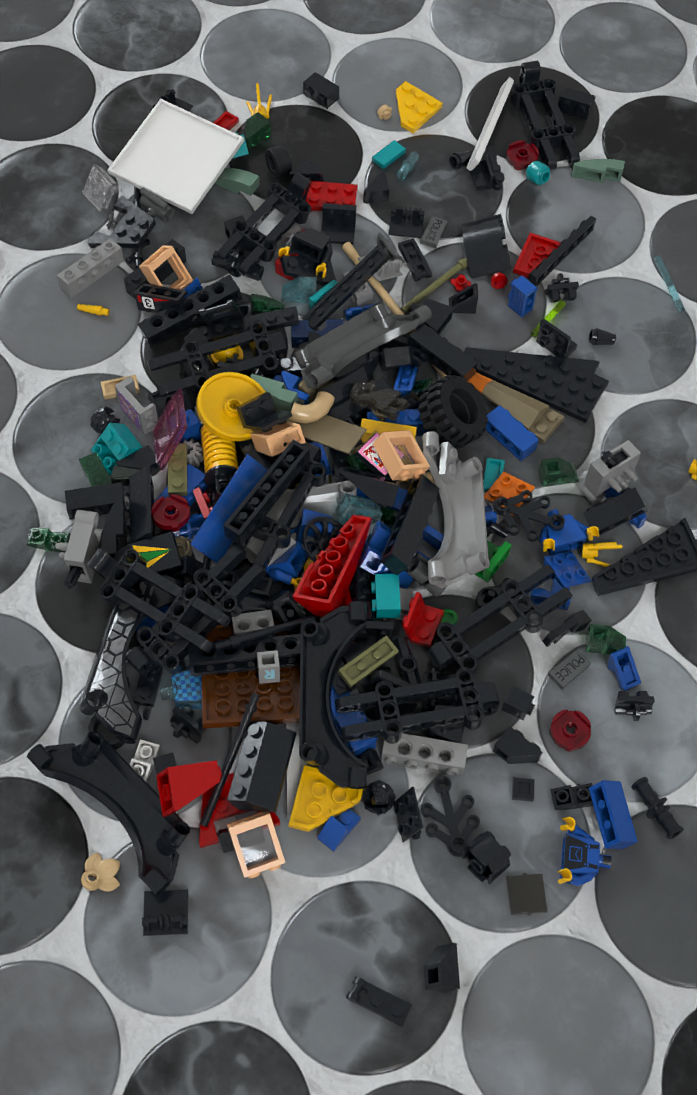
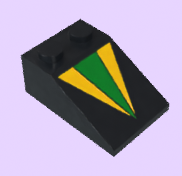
M173 532L128 544L114 552L115 560L119 561L127 550H136L146 559V567L159 575H168L183 566ZM139 577L132 589L136 590L137 585L146 580Z

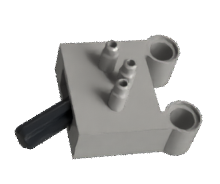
M629 440L611 451H602L601 454L603 456L590 464L584 485L580 491L593 505L603 499L605 496L604 491L610 487L617 492H621L622 488L624 490L629 488L628 483L631 480L633 482L638 480L634 470L641 452Z
M78 509L75 514L69 543L60 542L55 545L56 549L66 551L65 553L60 552L59 557L64 559L69 571L64 580V585L68 589L74 587L77 581L92 584L95 571L87 564L97 549H101L103 529H96L99 519L98 512Z

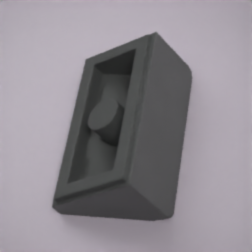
M378 233L377 245L390 257L389 260L399 259L405 263L392 244L381 233Z

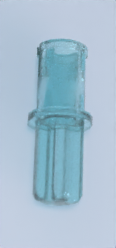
M416 151L411 152L408 158L402 162L401 168L396 173L398 179L402 175L400 180H405L408 173L414 169V165L419 159Z

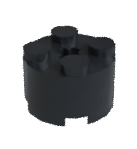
M486 831L469 843L461 851L462 859L467 858L470 863L467 868L476 878L482 882L488 880V884H491L509 868L511 853L506 846H501L496 841L491 832Z

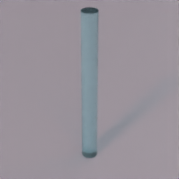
M656 256L654 260L678 312H682L685 310L684 305L661 256Z

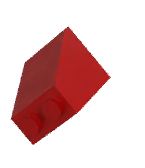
M217 760L167 767L156 775L163 817H168L220 782L222 772L217 764Z

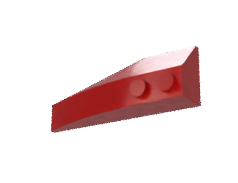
M353 514L339 530L340 534L336 538H332L326 550L321 551L318 554V559L307 567L293 594V599L315 616L323 617L340 607L360 560L371 525V517Z

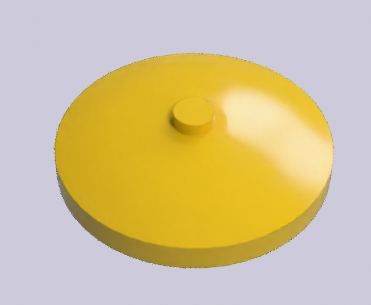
M224 372L216 374L204 382L198 393L196 401L198 416L204 426L220 438L229 441L252 439L250 433L255 431L243 428L236 407L265 393V390L255 380L240 373Z

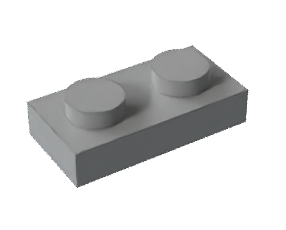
M449 442L441 443L439 476L447 484L455 483L458 452Z

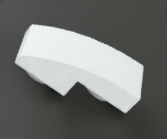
M140 739L130 766L147 783L154 767L153 758L158 757L161 746Z

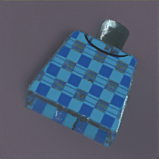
M190 669L171 676L172 687L160 688L162 701L174 699L175 706H178L180 709L186 705L192 709H202V675L190 676Z

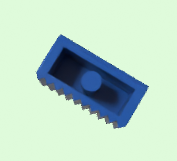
M521 276L518 279L515 278L510 284L511 291L508 294V307L513 309L515 313H518L520 317H524L533 310L538 288L524 276Z

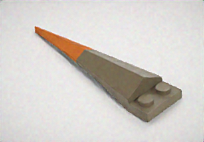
M476 373L467 381L475 386L474 388L495 406L498 407L500 405L508 410L517 421L522 422L527 430L534 433L542 444L548 440L564 421V416L550 409L549 405L479 373Z

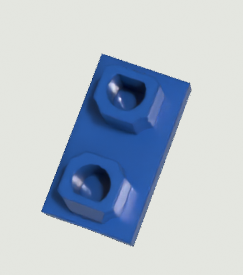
M192 514L187 524L181 527L179 531L173 532L174 537L183 536L185 538L189 537V540L193 539V536L197 534L205 521L203 514Z

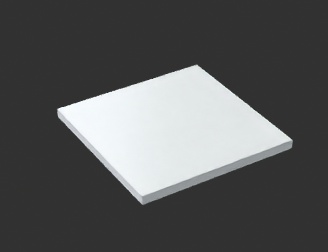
M160 99L107 171L108 174L139 189L145 188L158 198L193 214L243 144L244 137Z

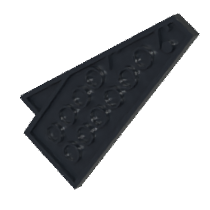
M466 348L464 351L466 355L472 357L478 363L476 373L545 403L584 423L587 422L609 383V380L594 374L600 363L596 360Z

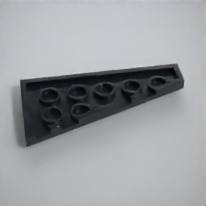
M686 518L680 520L678 524L669 527L659 536L657 535L642 544L629 555H625L615 564L609 565L595 574L591 580L598 596L696 572L697 542Z

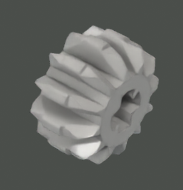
M185 439L183 443L177 442V444L187 443V465L191 464L192 466L199 467V462H203V449L199 442L194 443L193 439L189 442Z

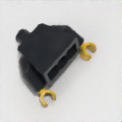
M312 228L294 232L285 244L286 247L279 249V258L282 255L290 256L289 251H292L315 263H321L316 268V276L318 272L322 271V278H325L326 266H328L333 254L332 245L329 243L330 237L327 236L326 232H319Z

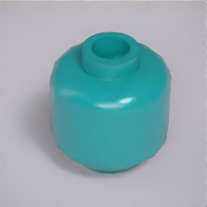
M534 161L528 165L526 177L530 182L542 185L550 178V168L540 161Z

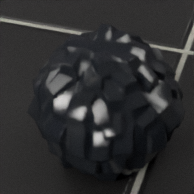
M110 407L99 408L91 416L90 425L100 435L109 423L120 422V418L110 415L112 412H115Z
M381 780L370 783L362 792V802L365 809L378 816L386 814L394 806L396 798L394 790L389 784Z

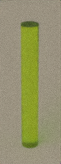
M561 300L544 319L550 322L566 305L565 301ZM540 323L531 332L532 337H537Z

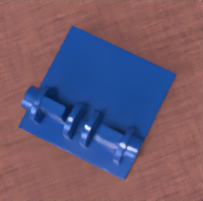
M572 551L544 557V566L548 564L555 572L551 578L556 579L562 588L567 587L570 591L569 587L591 582V579Z

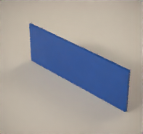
M247 454L190 545L217 563L226 554L232 543V540L225 536L224 523L268 469Z

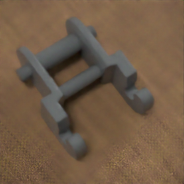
M111 211V214L108 216L109 222L106 225L108 230L116 228L117 225H114L113 222H120L113 220L114 211Z

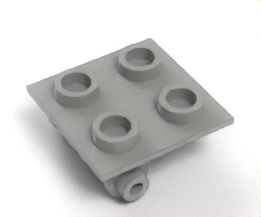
M365 256L358 257V260L361 261ZM399 259L394 261L388 260L373 277L377 281L402 276L403 274L399 270L403 262Z

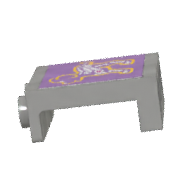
M129 376L115 385L119 407L144 435L155 430L159 426L156 406L154 403H151L144 408L138 402L134 380Z

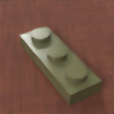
M187 443L168 444L169 496L172 494L179 496L188 495Z
M386 635L340 668L338 673L351 688L398 654L399 650Z

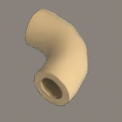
M320 391L311 404L302 405L294 402L291 410L293 416L289 418V421L304 424L318 421L329 412L335 400L334 396Z

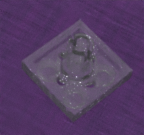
M93 164L82 193L99 212H106L113 194L118 192V186L99 165Z

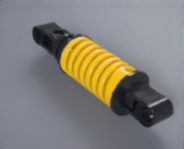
M202 424L199 432L203 449L204 479L206 485L214 489L215 502H217L238 469L235 441L225 440L216 436Z

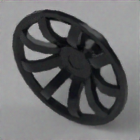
M316 517L305 526L302 535L303 545L307 555L313 562L317 560L315 556L321 551L326 550L330 540L343 527L337 520L329 517ZM322 522V534L317 526L314 525L315 523ZM328 523H331L335 525V528L332 531V533L329 536H327ZM309 529L314 531L316 538L307 537ZM307 542H312V543H313L312 546H311V551H310V549H309V547H308V543H307Z

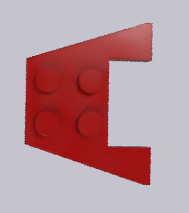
M234 773L229 774L208 827L200 825V848L219 843L214 825L215 821L250 812L238 810L227 800ZM215 786L203 793L201 819ZM269 812L274 827L279 826L280 820L274 812ZM267 824L262 825V830L268 829Z

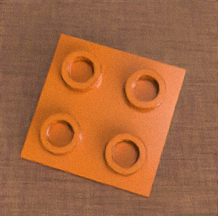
M503 471L486 492L484 499L492 503L499 497L510 499L521 494L524 490L532 492L535 486ZM520 502V503H518V504H516V505H514V506L520 508V506H521L524 502Z

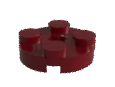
M523 140L515 141L509 145L506 159L515 170L527 169L528 165L532 162L538 161L539 150L531 142L529 145Z
M175 494L166 498L163 496L157 499L152 506L153 522L161 529L177 532L190 519V507L187 500L182 496ZM175 510L174 514L168 515L167 511Z
M562 710L554 716L549 733L559 747L572 752L583 748L588 743L591 737V723L580 711ZM566 726L574 727V734H569Z

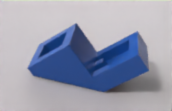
M282 371L281 378L285 384V389L297 392L299 404H309V394L298 390L299 377Z

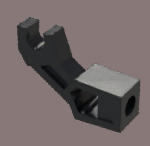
M584 610L571 614L562 625L547 634L542 642L546 647L550 646L552 642L556 644L567 633L571 632L573 635L584 630L592 620Z

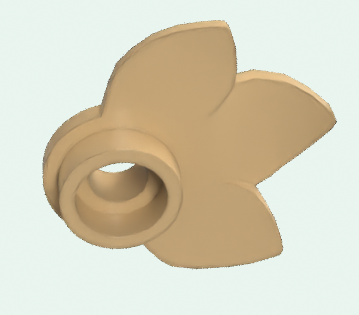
M99 853L92 854L85 862V872L81 877L82 886L89 891L100 889L110 892L120 886L119 881L114 877L119 870L120 862L116 859L102 860ZM94 877L96 880L90 881L88 878Z

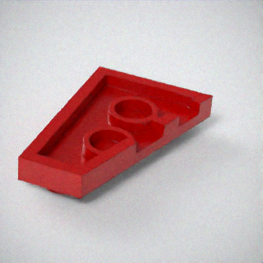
M529 233L513 268V273L529 278L532 270L537 269L541 262L547 259L551 252L560 246L561 242Z

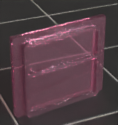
M179 387L176 393L172 395L153 430L156 463L160 464L161 470L165 469L187 429L182 388Z

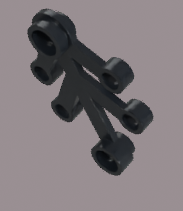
M524 490L521 494L510 499L499 497L493 502L494 512L504 517L508 525V532L512 536L519 534L520 526L514 522L511 514L518 515L527 532V539L531 542L538 539V531L533 528L530 520L549 525L554 531H560L564 528L565 519L562 515L554 514L548 517L532 512L539 508H548L550 506V498L548 496H541L539 500L521 508L514 505L520 502H531V491ZM529 495L530 497L526 499L523 496ZM546 500L548 503L542 504L541 501ZM504 505L506 508L500 509L499 506ZM558 522L560 526H554V523ZM516 527L518 530L514 532L511 528ZM534 533L536 536L530 537L529 534Z
M439 776L435 780L434 788L441 795L445 815L434 809L430 803L422 805L421 814L427 818L431 817L449 828L450 835L439 830L435 823L428 824L425 832L428 837H436L446 843L450 854L461 857V851L468 845V837L473 829L479 826L480 820L478 816L470 815L467 818V825L459 834L458 825L467 810L473 807L474 798L471 795H465L462 798L460 807L454 814L449 795L452 784L451 780L447 776ZM439 784H445L446 788L440 789ZM469 799L471 804L466 805L464 800ZM428 807L431 812L425 813L423 809ZM474 819L477 824L472 825L469 820ZM433 827L436 832L430 833L428 829ZM458 843L462 848L457 850L454 848V844Z

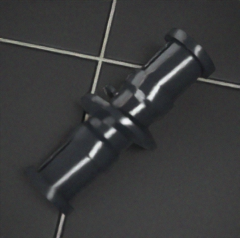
M647 777L640 778L631 788L636 790L644 805L649 808L646 813L647 818H656L657 823L667 833L666 837L668 839L677 837L683 832L684 828L679 826L673 818L672 813L669 811V805H664L668 799L666 797L659 798L657 792L649 785Z

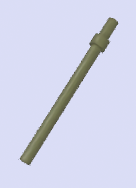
M467 257L460 259L457 265L400 308L402 312L406 313L412 303H419L460 270L466 269L468 267Z

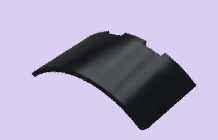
M501 214L462 224L463 240L471 278L512 268L507 244H503V239H506Z

